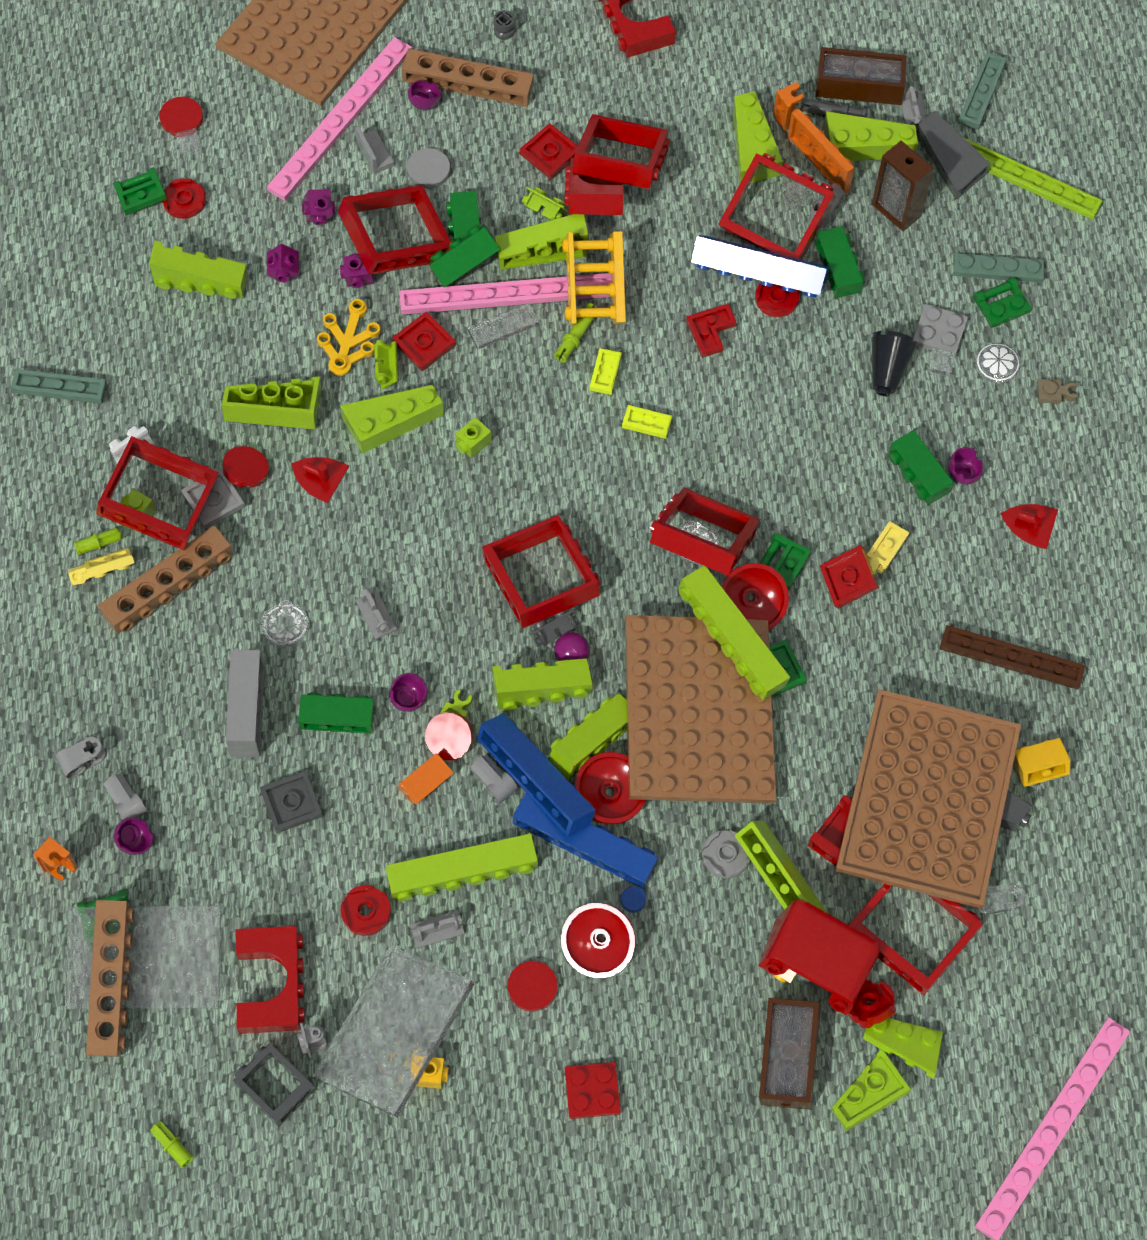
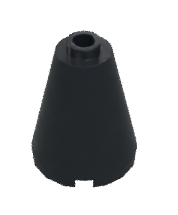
M881 331L873 333L872 382L876 394L888 397L890 394L895 393L916 350L917 341L912 342L911 336L895 331H888L887 335H881Z

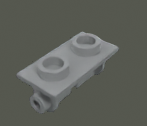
M910 86L907 88L905 95H903L901 106L905 124L915 125L916 131H918V123L926 113L921 93L914 86Z
M369 588L364 589L361 592L362 596L355 601L374 638L378 639L396 631L397 628L377 590L373 592Z
M458 910L410 925L417 948L465 934Z
M301 1023L302 1032L297 1033L303 1054L308 1053L310 1060H312V1053L324 1050L327 1046V1041L321 1027L314 1026L304 1029L303 1023Z

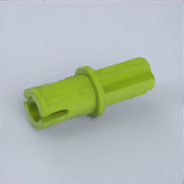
M114 528L97 535L94 532L92 536L74 541L73 543L78 556L92 550H102L101 547L120 541L121 534L118 528Z
M162 1121L152 1126L151 1133L164 1147L163 1151L165 1153L168 1152L180 1165V1168H185L193 1161L194 1156L181 1144V1138L179 1136L175 1137Z

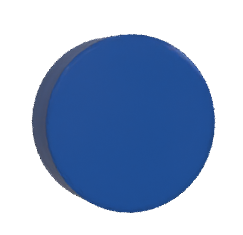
M632 886L623 891L621 905L626 911L636 913L644 908L646 896L642 889Z

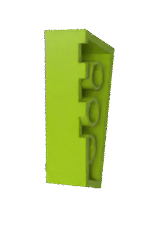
M753 91L734 96L733 120L740 184L756 153L761 156L764 153L775 158L774 162L781 166L783 160L756 92ZM760 165L751 183L780 176L781 174Z
M826 111L824 122L825 137L831 143H834L840 153L850 161L881 160L882 155L900 140L916 152L918 140L915 125Z
M572 214L495 236V240L500 246V250L497 251L500 270L566 260V252L562 251V239H566V235L569 232H573V241L588 240L584 214ZM574 250V259L587 257V250Z
M154 241L149 265L155 286L164 290H169L170 288L180 289L186 293H191L192 291L202 292L207 296L217 294L224 295L229 299L243 298L248 278L246 264L221 257H216L213 260L202 252L196 251V254L183 252V247L174 245L173 249L162 246L163 242Z
M320 376L312 377V380L307 381L291 379V382L277 384V381H271L266 385L257 386L255 383L225 386L222 400L224 421L315 430L321 398Z
M433 385L340 405L342 419L362 454L444 415L443 402Z
M587 659L556 661L554 666H549L545 662H538L531 668H523L522 664H514L508 670H501V666H492L493 687L498 710L513 711L518 706L524 705L536 707L541 702L546 701L559 703L568 697L581 699L592 693L593 684Z
M620 693L612 699L610 697L606 698L596 712L594 710L589 712L584 718V722L580 725H573L563 739L559 737L552 743L550 747L552 750L548 760L555 768L560 770L569 782L572 776L578 773L581 766L589 758L604 753L609 746L608 742L613 745L627 731V700Z

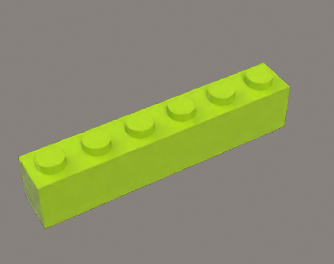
M702 566L682 578L678 587L681 598L686 602L688 601L693 608L696 618L704 622L709 635L713 639L716 638L721 645L724 655L731 658L737 672L750 683L752 692L757 696L759 695L763 701L784 688L790 676L707 567Z
M764 820L751 821L734 835L784 910L793 901L803 900L827 913Z
M530 833L385 866L392 899L404 902L411 900L414 895L431 896L441 889L454 891L460 889L461 885L464 884L481 885L486 882V879L495 878V880H503L510 877L509 874L518 872L520 875L530 874L534 869L538 868V860Z

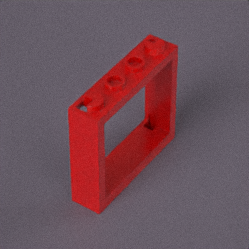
M592 114L575 151L572 173L650 189L653 180L657 181L669 149L671 139L667 138L668 130ZM597 137L654 149L648 165L590 153Z
M756 153L718 225L722 229L765 251L803 260L836 199L835 193L832 192L833 188L825 183H822L821 186L813 182V177L802 173V175L795 173V169L786 163H783L782 166L775 163V158L766 153L763 156ZM760 165L824 196L794 253L731 221Z
M423 185L388 189L375 193L369 192L356 196L350 195L343 198L338 213L369 275L428 265L432 260L430 257L439 250L444 252L450 248L449 243H451V240ZM415 203L434 243L377 253L357 212Z
M131 436L98 502L96 514L185 550L216 485L219 472L210 469L207 465L203 466L193 462L188 457L176 455L164 447L152 445L145 439L140 440ZM133 456L206 486L185 530L112 500Z
M683 487L679 494H674L671 502L667 503L657 520L653 521L650 527V532L653 533L650 543L729 576L754 539L761 519ZM681 510L736 533L738 537L731 547L727 549L669 524Z
M559 515L482 547L484 561L522 629L600 596L599 586L601 582L598 579V574L591 571L588 557L581 554L578 540L571 537L572 533L569 525L564 524ZM558 537L585 584L526 608L500 560Z
M883 884L849 926L878 942L880 945L878 959L925 996L977 934L983 923L980 922V918L974 912L965 910L960 906V903L928 895L969 929L931 975L926 977L862 924L893 887L892 885Z

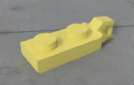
M891 521L888 522L867 553L874 575L877 572L882 574L884 570L886 571L910 533Z
M125 548L85 561L84 565L68 569L72 585L83 584L90 577L99 578L115 569H127L130 567V564L134 563L130 548Z

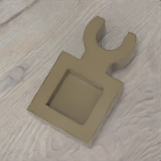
M1038 379V403H1061L1062 398H1065L1067 401H1075L1078 395L1071 394L1068 390H1076L1077 384L1067 383L1065 386H1061V380Z

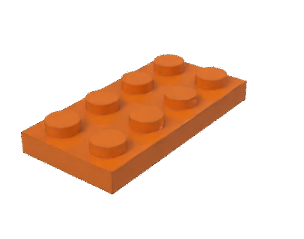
M799 108L791 113L788 138L831 184L839 185L845 194L848 193L854 172L852 162L840 153L838 147L825 137L824 132L812 123L807 114H804Z

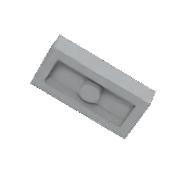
M359 126L355 127L356 141L373 173L376 174L394 167V162L377 130L374 129L363 134Z

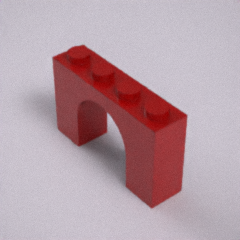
M598 0V2L602 1L604 16L610 19L612 34L617 35L618 47L620 51H624L627 58L675 44L676 31L668 15L646 22H637L628 19L621 12V8L632 0Z
M571 157L570 165H566L565 206H569V214L623 215V184L572 173L574 158Z
M297 926L236 929V955L238 960L272 959L279 962L287 971L285 987L275 998L263 1002L236 1003L237 1030L239 1034L300 1031V1023H305L304 1007H300V998H304V983H299V973H304L303 958H299V949H303V934H298Z

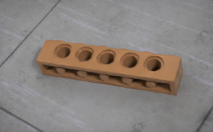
M408 48L402 66V81L404 82L427 81L430 84L436 83L438 89L528 107L534 87V74L526 71H516L502 66L487 65L483 62L477 63L463 58H453L443 54L424 52L419 49Z
M212 526L189 542L185 550H177L97 605L101 615L117 635L121 632L129 631L136 621L149 617L158 606L168 604L174 595L180 591L188 590L197 579L207 577L217 565L226 564L233 555L231 545L216 526ZM204 553H211L208 557H201ZM185 566H192L188 571L182 570ZM172 579L171 583L162 584L165 580ZM146 593H153V595L148 598L143 597ZM133 606L132 610L123 611L125 607Z
M96 900L86 1055L121 1057V1051L126 1049V1036L122 1035L123 1025H127L128 1011L124 1010L125 999L128 1000L129 984H126V974H130L131 959L127 958L128 948H132L133 935L129 933V923L134 921V908L127 901ZM119 921L120 930L115 934H110L108 929L110 923ZM112 946H117L119 950L118 956L113 960H109L107 957L108 949ZM110 972L117 974V980L113 985H107L105 982V977ZM109 997H113L115 999V1007L111 1011H106L104 1009V1001ZM111 1023L114 1027L113 1034L109 1037H104L102 1028L105 1024Z

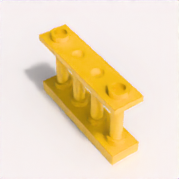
M622 231L612 232L607 240L573 241V232H569L566 235V239H562V251L566 252L568 306H565V320H569V326L575 325L576 318L610 317V319H613V325L625 323ZM607 249V251H611V260H608V263H574V250ZM575 272H608V274H611L612 283H609V285L575 286ZM609 294V297L612 296L613 305H610L609 308L576 309L575 295Z

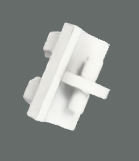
M134 426L128 430V437L123 441L115 439L109 443L110 451L117 464L131 436L140 440L145 439L150 444L155 445L144 426L140 429ZM133 456L132 459H131V461L134 460L135 458H137V459H138L139 461H141V462L144 461L143 459H140V458L135 457V456Z

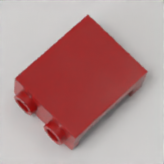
M845 795L842 796L839 804L819 830L815 831L810 837L807 845L835 866H837L853 798H848Z

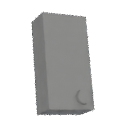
M231 650L226 724V744L231 757L260 758L265 672L260 650Z

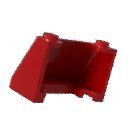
M795 900L775 920L758 966L772 975H781L789 969L831 992L829 997L831 1007L835 1011L847 1015L852 1010L878 958L880 945L874 939L803 900Z

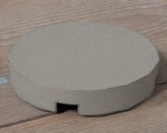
M424 148L418 150L410 156L407 162V175L416 186L423 185L427 189H433L441 186L449 177L450 162L447 156L437 149Z
M716 831L703 844V863L708 871L717 877L726 879L737 877L746 870L750 863V858L734 836L738 833L736 831Z

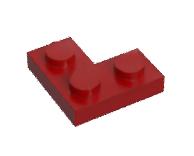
M729 304L686 316L687 325L702 358L723 352V345L717 332L736 327V320Z

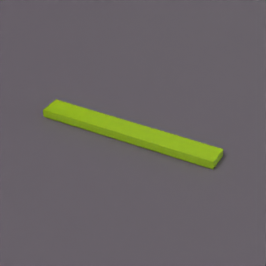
M964 138L990 162L988 173L1089 219H1094L1103 200Z

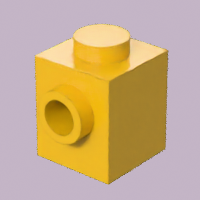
M413 1055L410 1077L411 1086L442 1089V1082L448 1081L449 1067L445 1066L444 1058Z

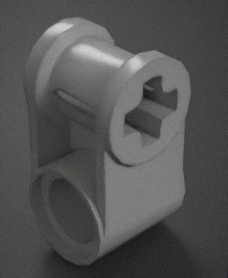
M87 737L59 751L56 754V759L66 778H74L77 776L76 773L79 775L102 762L106 756V751L97 738ZM95 748L96 752L91 754L90 749Z

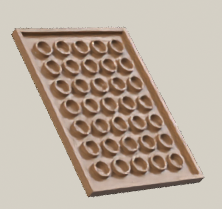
M252 0L215 45L222 52L322 106L408 0Z
M626 615L625 648L629 799L775 803L776 785L771 696L762 701L759 695L757 696L752 692L750 683L737 672L731 658L724 655L721 645L716 638L713 639L709 635L707 626L702 620L696 617ZM746 619L769 649L768 620Z
M878 689L835 871L982 909L1021 724Z

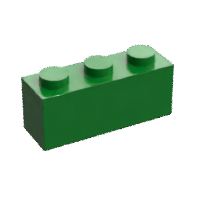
M476 191L450 193V202H446L447 215H452V220L448 221L449 234L454 236V239L451 240L452 242L458 237L462 240L469 235L467 233L469 229L477 224L480 226Z
M485 224L482 226L475 225L467 231L469 235L462 240L460 237L449 243L450 248L442 252V250H439L430 257L432 260L429 262V266L444 288L500 250V246Z
M843 226L817 232L815 245L822 264L830 267L827 277L835 299L861 293L865 277L863 272L858 269L857 255L850 248L851 240L849 235L845 234Z
M914 430L891 443L889 449L891 462L899 466L902 470L903 478L906 482H911L920 500H924L927 505H930L951 493L954 482Z
M314 692L301 695L298 717L300 730L372 734L375 709L374 700L365 695H357L356 697H346L342 694L322 696Z

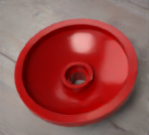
M761 563L740 565L733 569L721 584L723 590L746 619L768 620V630L774 628L787 611L789 603L787 585L782 576L767 565ZM753 593L754 598L752 601L747 600V594Z
M617 752L597 754L589 758L577 773L574 786L592 804L595 809L593 820L604 824L626 822L635 817L645 804L646 800L629 799L628 756ZM605 790H613L614 795L608 796L605 793Z
M594 902L579 907L567 918L562 929L561 943L566 959L577 971L593 978H606L619 973L628 965L635 951L636 936L632 923L620 909L607 903ZM599 933L605 934L606 941L599 939Z

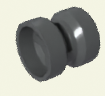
M507 10L497 12L493 18L494 35L501 40H508L515 33L514 15Z

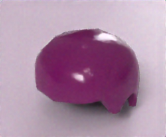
M421 80L413 82L408 89L409 101L420 110L435 108L442 94V90H438L436 83L430 84L427 81Z
M962 447L952 454L948 469L951 476L957 482L969 485L977 482L982 476L983 461L977 458L976 450Z
M569 632L564 633L557 639L554 646V654L558 661L589 658L590 646L583 635Z
M402 674L394 680L389 692L390 701L400 711L412 712L420 708L425 701L427 687L424 680L417 674Z
M131 817L123 819L116 825L113 838L121 852L136 855L146 852L151 847L154 834L150 831L147 822Z

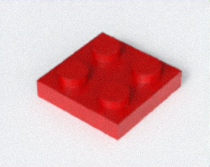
M549 123L519 149V154L549 179H552L570 163L571 157L574 158L578 145Z
M427 312L423 313L392 337V342L396 341V346L421 371L425 370L456 346V340Z
M861 545L820 565L834 606L838 609L879 589L865 549Z
M615 1062L564 1067L569 1119L620 1115Z

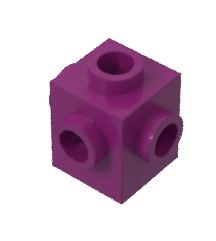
M330 189L307 191L302 202V213L306 215V222L323 225L335 214V203L331 201Z
M282 243L268 251L266 261L267 276L276 279L278 282L285 283L299 275V251Z
M358 253L343 257V265H340L341 279H345L347 287L359 288L364 285L374 284V275L368 274Z

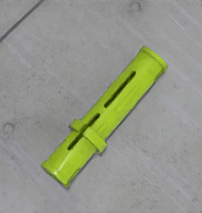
M588 303L585 308H592L594 304ZM595 317L578 318L570 332L564 335L562 344L554 353V357L557 360L563 353L560 362L565 363L572 351L578 348L579 340Z

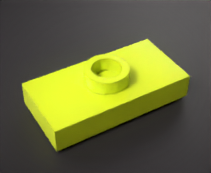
M599 348L589 391L612 395L622 352Z
M628 405L622 428L666 439L672 416Z

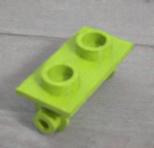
M526 187L530 193L529 195H524L522 199L525 207L539 213L542 206L545 207L541 215L550 220L563 217L562 211L568 213L562 200L553 197L551 200L545 196L546 192L538 187L534 189Z
M378 340L374 345L375 359L378 360L375 363V380H377L378 384H381V389H385L398 382L396 341L387 345L385 341Z

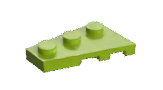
M891 1018L874 1024L870 1028H865L863 1035L865 1041L888 1054H896L906 1060L905 1063L911 1067L917 1066L924 1070L928 1077L934 1079L943 1032Z
M880 1049L876 1057L865 1067L853 1085H850L833 1105L832 1112L847 1132L909 1094L911 1089L886 1053Z

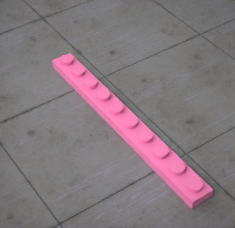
M396 37L389 42L269 183L267 191L284 201L288 199L403 63L408 48L412 49L410 45Z
M608 273L575 276V286L609 285V283H612L611 274ZM567 277L399 291L401 315L568 301ZM609 294L575 295L576 300L609 297Z
M1109 1017L1106 1019L975 1225V1228L992 1240L1000 1239L1130 1033L1128 1029Z

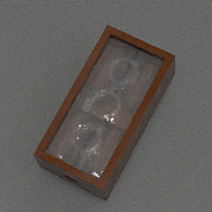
M821 47L815 97L901 105L905 90L907 56Z
M900 140L882 155L871 205L904 232L922 216L934 168Z
M768 998L759 1091L760 1105L812 1110L821 1011L819 1002Z

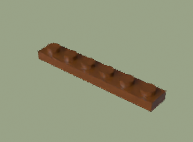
M949 625L945 627L939 648L943 651L1077 690L1080 687L1085 665Z

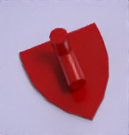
M322 457L306 458L291 463L294 475L300 486L310 495L326 503L331 499L349 468V465L340 461Z
M1023 504L1000 513L1006 525L1016 536L1031 545L1047 549L1058 509L1038 504Z

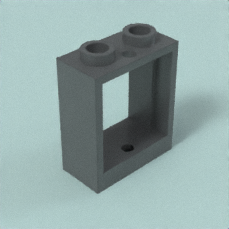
M270 1043L266 1048L262 1046L253 1055L254 1060L248 1066L243 1065L237 1070L234 1075L236 1078L233 1081L275 1125L280 1127L315 1091V1088ZM271 1056L300 1083L274 1111L245 1083Z

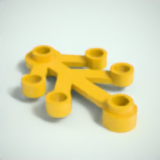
M354 299L349 304L350 318L345 334L337 325V319L334 314L327 313L323 317L324 326L331 331L341 346L339 353H337L331 345V338L328 333L321 332L317 336L318 345L325 350L330 358L328 366L330 372L334 375H346L351 370V364L365 357H371L375 352L373 343L364 341L380 335L379 324L371 322L367 325V330L354 336L359 318L364 317L367 313V305L361 299ZM355 305H361L360 308H354ZM328 319L334 320L331 323L326 322ZM372 328L377 329L376 332H371L370 330ZM322 338L328 339L326 342L320 341ZM361 344V350L348 355L351 348ZM367 347L371 348L370 351H364ZM338 362L344 363L342 366L336 365Z

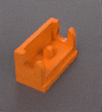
M798 82L776 92L773 117L784 132L789 128L791 113L796 110V103L802 101L804 94L797 96V92L800 89Z
M436 753L399 783L398 789L413 805H417L451 777L454 772Z
M51 837L33 854L41 870L45 873L46 871L58 880H64V877L58 873V869L61 866H65L71 872H75L78 869L71 853Z

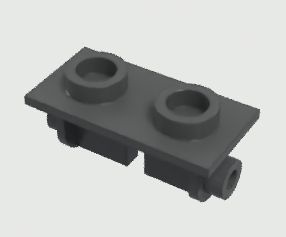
M565 610L554 615V619L548 622L544 619L534 624V630L529 632V634H536L537 637L534 640L537 646H546L556 640L558 636L554 631L555 629H558L562 636L564 633L577 628L576 625L579 624V620L575 615L572 617L570 614L575 610Z

